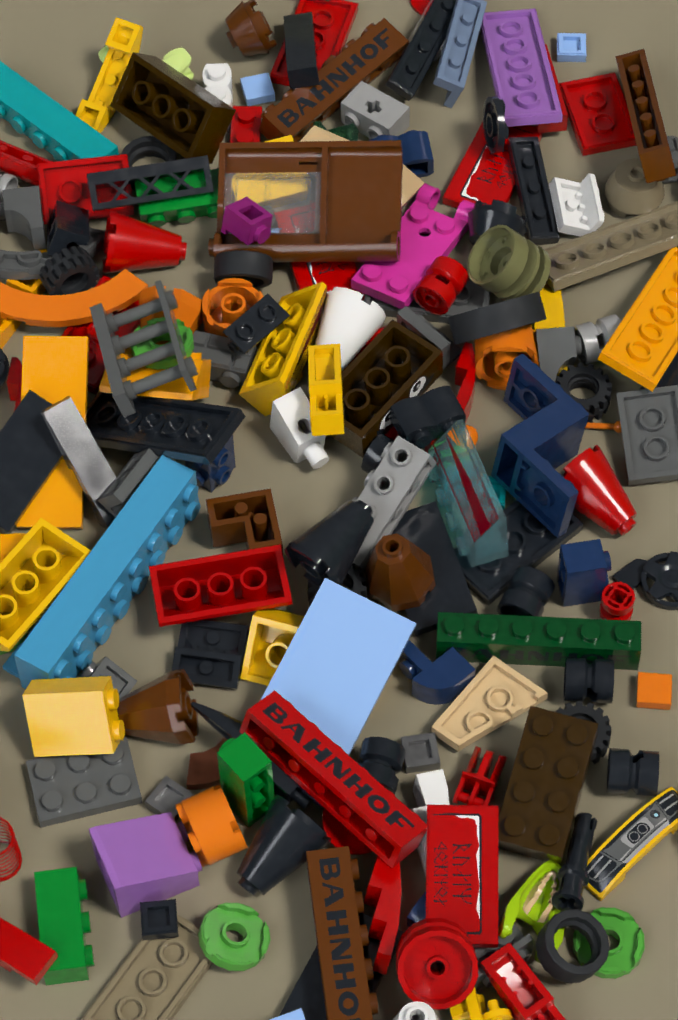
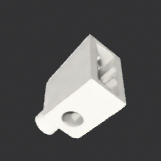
M299 387L274 400L272 403L270 429L293 461L300 463L307 459L313 469H318L325 465L330 459L324 450L326 435L312 436L310 402L302 388Z

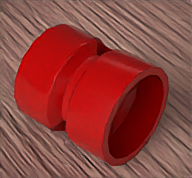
M447 256L436 257L426 271V275L422 277L413 290V297L419 306L427 312L435 315H444L455 302L456 296L461 293L469 281L468 272L455 259Z

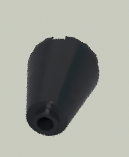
M348 500L291 541L284 549L287 558L295 568L301 564L306 571L303 576L319 588L325 578L342 585L374 523V519L371 516L373 514L372 509L361 500L356 502Z
M279 795L272 800L237 870V874L241 877L237 883L253 896L257 892L265 895L307 862L306 851L323 849L331 841V838L325 836L327 833L300 809L297 808L296 810L293 808L290 810L287 807L289 801Z

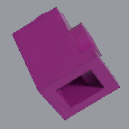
M245 197L225 206L221 232L224 234L230 232L246 245L254 242L262 244L271 234L270 228L273 215L250 198Z

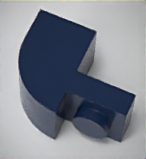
M409 640L399 658L400 670L408 679L412 680V695L428 704L441 705L454 701L475 677L476 669L453 647L432 663Z

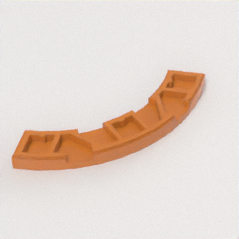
M126 269L97 287L66 295L33 294L14 289L0 282V318L6 320L10 318L26 322V325L38 327H67L93 322L90 307L102 303L107 314L114 311L119 312L139 300L142 289L148 288V284Z

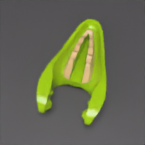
M548 860L539 866L510 899L498 926V937L504 939L506 936L511 935L516 919L523 920L532 926L538 935L544 925L555 914L561 912L553 906L551 901L553 893L557 892L559 886L557 875L561 866L557 862ZM565 927L558 929L554 934L556 950H558L563 941ZM535 951V961L540 963L537 957V951Z

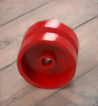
M426 918L412 924L401 935L396 947L397 975L404 993L413 1002H424L432 1009H448L460 1004L473 991L478 979V959L469 935L457 923L444 918Z

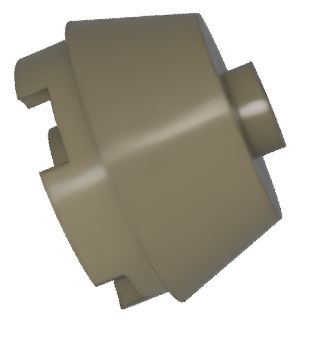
M638 158L621 162L606 181L604 188L608 206L615 214L626 218V215L638 216L659 208L665 196L662 181L646 183L642 164Z

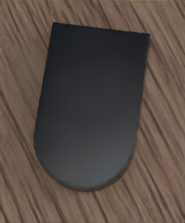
M644 559L633 560L614 574L612 579L615 582L626 583L634 590L640 585L642 569L647 561Z

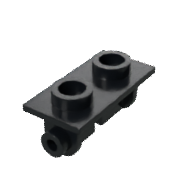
M266 294L223 331L230 339L228 348L235 354L238 351L246 354L290 315L269 294Z

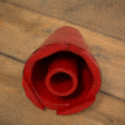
M109 211L103 244L104 253L107 255L106 260L102 259V272L114 273L121 272L124 269L134 271L178 266L179 260H185L187 243L182 242L181 235L121 213Z
M595 445L593 449L591 447L586 449L563 468L565 471L563 474L564 478L569 480L579 491L574 509L611 535H616L619 532L623 536L636 525L634 518L637 513L598 445Z

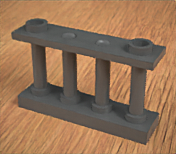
M161 280L155 282L159 295L158 299L119 314H107L102 303L90 307L112 396L123 417L136 413L133 399L137 398V394L181 377L184 378L190 392L197 390L193 376L198 375L192 357L187 358L174 309L178 308V304L173 291L169 290L166 292ZM163 310L164 321L119 337V335L115 336V332L119 331V327ZM169 332L171 343L127 360L125 357L121 358L120 354L125 353V349ZM176 355L178 365L135 382L127 381V377L131 375L132 371Z

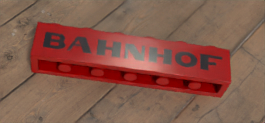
M274 690L247 710L239 732L241 734L245 732L271 761L391 868L395 867L419 847L429 826L419 815L412 812L390 790L386 789L370 775L365 768L361 767L345 753L339 745L335 744L320 731L314 723L310 722L295 709L289 701L285 700Z

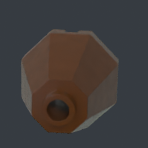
M398 533L381 538L365 567L370 598L377 603L380 601L385 604V607L393 612L421 606L425 600V595L429 590L431 593L436 586L430 555Z
M184 669L170 671L119 700L117 712L119 720L124 722L125 735L180 745L195 742V736L199 734L198 713L191 707V703L196 702V699L191 700L188 691H194L192 681Z

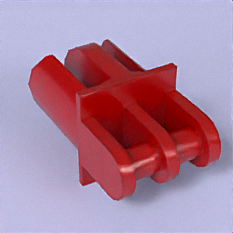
M475 746L465 772L462 771L460 782L453 797V803L490 805L492 799H494L495 788L507 757L499 755L490 779H488L487 777L494 759V752L490 750L485 752L476 774L474 771L480 758L481 747ZM463 790L470 791L471 794L465 793ZM477 795L484 796L486 799L479 798Z

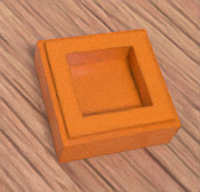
M638 672L636 707L670 710L672 674Z

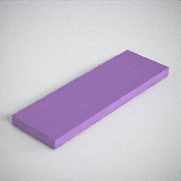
M536 9L484 13L480 30L495 96L503 99L505 103V122L507 126L562 122L563 114Z

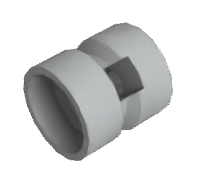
M616 314L597 319L595 325L589 321L574 326L575 336H580L582 352L581 355H577L581 363L587 365L600 361L597 358L621 323L620 318Z

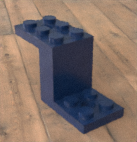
M521 354L513 360L503 401L521 416L524 421L501 434L491 476L558 538L567 532L579 491L555 469L578 454L589 413L580 403H577L558 383L548 377L536 363L532 362L524 354Z

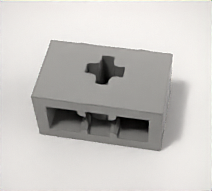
M363 81L341 102V122L349 129L356 130L367 136L370 140L379 135L399 136L409 127L410 107Z

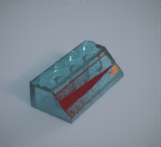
M463 419L457 420L428 450V453L437 463L427 478L430 484L435 482L437 486L435 495L440 508L445 506L447 509V513H445L446 522L450 532L456 531L458 535L455 540L460 556H466L470 566L475 567L509 556L506 516Z

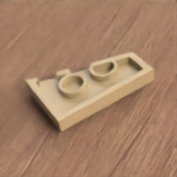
M493 655L431 726V733L435 732V736L459 752L530 709V706L535 707L545 701L548 697V692Z

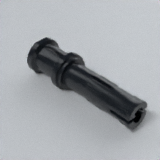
M582 812L576 815L566 864L558 871L559 886L557 892L553 893L551 901L553 906L561 912L571 909L582 910L584 905L582 893L584 887L588 885L590 878L586 867L591 852L594 831L598 822L589 813Z

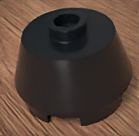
M478 200L475 202L473 210L468 213L469 240L474 246L484 232L497 225H507L524 237L527 232L525 226L527 216H519L516 214V206L503 201L493 200L492 205H483Z

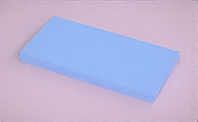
M325 578L261 700L275 690L310 722L314 723L328 738L339 745L345 753L350 755L416 627V623ZM313 798L312 803H314V804H316V805H318V806H320V807H323L321 804H319V803Z

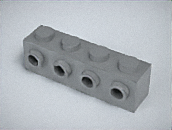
M397 436L394 442H389L382 452V461L376 470H371L364 481L365 488L360 496L352 499L355 502L357 500L363 501L373 511L371 516L374 519V523L353 562L356 567L364 572L375 546L383 536L393 533L437 463L429 453L400 436Z

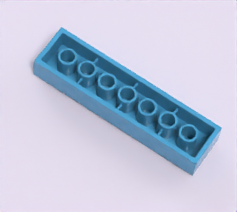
M164 455L159 458L14 654L22 688L26 689L31 680L76 678L78 673L84 670L92 661L94 651L99 644L103 645L108 640L111 628L117 619L121 620L126 615L130 601L136 594L142 593L146 587L150 575L149 566L163 563L169 547L179 542L185 525L189 520L193 521L197 517L201 505L198 497L199 487L197 486L196 471Z

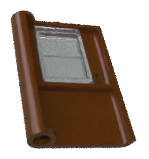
M402 141L220 143L217 232H215L214 238L209 239V256L214 257L215 260V256L218 253L247 250L267 254L272 257L273 262L399 261L402 214ZM248 197L273 215L269 238L262 244L254 242L246 245L230 232L227 234L222 233L221 228L225 206Z

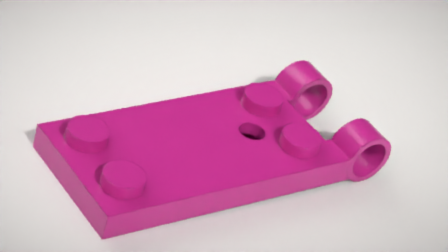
M426 183L423 184L417 193L416 200L401 217L400 260L365 262L351 279V288L399 309H403L405 306L408 307L414 300L413 290L422 277L426 275V271L435 258L448 256L469 230L468 213L473 210L474 203L463 200L456 210L455 217H448L434 211L440 198V189ZM421 234H428L429 236L423 237Z

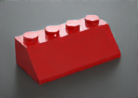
M281 544L149 566L159 627L293 605Z

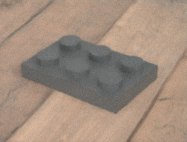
M678 385L657 387L653 392L649 389L616 393L629 486L677 480Z
M127 737L120 741L114 754L46 756L26 761L41 828L142 803Z

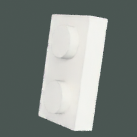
M588 173L581 183L557 177L552 179L549 183V189L558 232L580 237L594 232L602 226L605 215L602 210L595 174Z

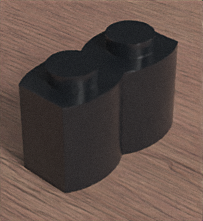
M442 386L432 389L421 396L409 397L392 405L390 408V421L401 438L418 448H424L434 439L450 438L447 434L450 430L455 437L452 428L456 435H458L465 429L466 414L450 386Z

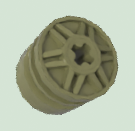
M497 225L484 232L472 247L468 257L467 272L469 278L475 284L488 292H493L498 298L506 301L540 292L550 274L551 261L548 252L542 247L534 244L529 239H525L507 225Z

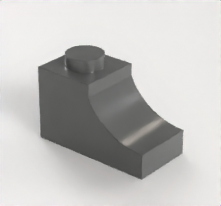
M39 185L2 190L3 202L0 203V221H6L8 233L17 232L26 236L32 242L34 250L47 249Z
M574 326L536 329L535 337L539 367L555 382L558 373L564 367L574 365L577 355H581L580 336H575Z

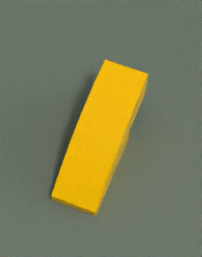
M340 344L308 346L312 436L345 434Z

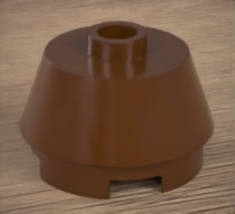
M249 0L246 3L242 1L225 19L230 30L226 32V35L232 47L236 48L238 46L244 57L269 54L268 50L278 46L276 40H269L268 36L273 32L263 12L255 11L253 8L258 5L256 0Z

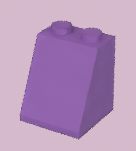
M171 812L99 825L89 829L95 859L121 918L139 911L140 902L166 900L200 886L198 872L203 871L200 860L195 851L189 853L185 844L189 841L186 829L182 822H175Z

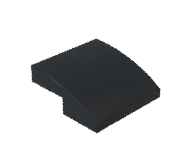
M209 620L181 623L172 671L184 669L192 684L237 690L248 641L249 626Z

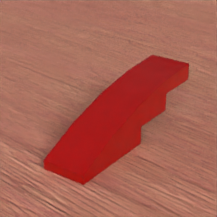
M378 856L368 884L364 904L376 907L368 937L381 941L373 971L386 975L399 926L402 895L400 863L391 868Z
M0 918V966L9 972L15 971L37 985L58 958L57 952Z
M510 942L480 962V966L506 1007L511 1010L515 1020H566L553 1004V996Z

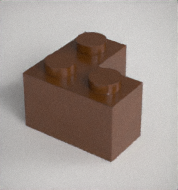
M271 488L206 499L213 547L246 542L247 550L281 544L283 553V544Z

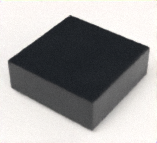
M176 899L140 902L143 941L179 937Z

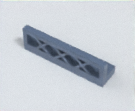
M456 0L433 81L434 85L447 90L444 106L451 109L465 87L487 1Z

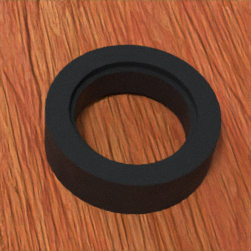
M540 292L448 317L455 345L547 319Z

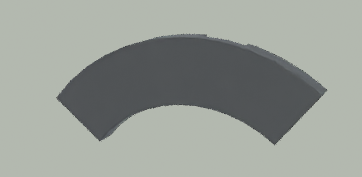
M89 228L90 239L87 245H78L75 242H71L67 245V248L70 249V247L75 246L78 249L82 247L93 258L103 248L105 231ZM0 250V279H40L41 267L46 266L44 262L47 259L51 260L53 256L47 254V252L41 253L39 250L25 252Z

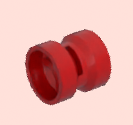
M623 582L608 584L603 589L599 609L601 619L630 621L635 603L633 589Z

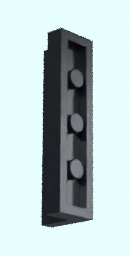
M208 155L89 173L86 176L93 211L214 192ZM203 171L205 187L193 188L184 181L189 173ZM184 174L181 179L176 175ZM170 176L178 182L172 192L163 193L154 186L161 177ZM153 179L151 183H149L147 180ZM140 181L148 188L142 196L132 197L124 191L125 187L128 184ZM180 185L186 188V190L177 191ZM112 187L117 191L111 201L98 203L96 189ZM150 190H153L155 193H157L153 195H147ZM120 194H122L124 197L127 198V199L117 200L118 197L120 196Z

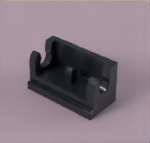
M56 201L47 224V254L53 255L56 252L59 254L64 248L69 250L67 245L71 242H75L78 245L88 244L90 239L89 210Z

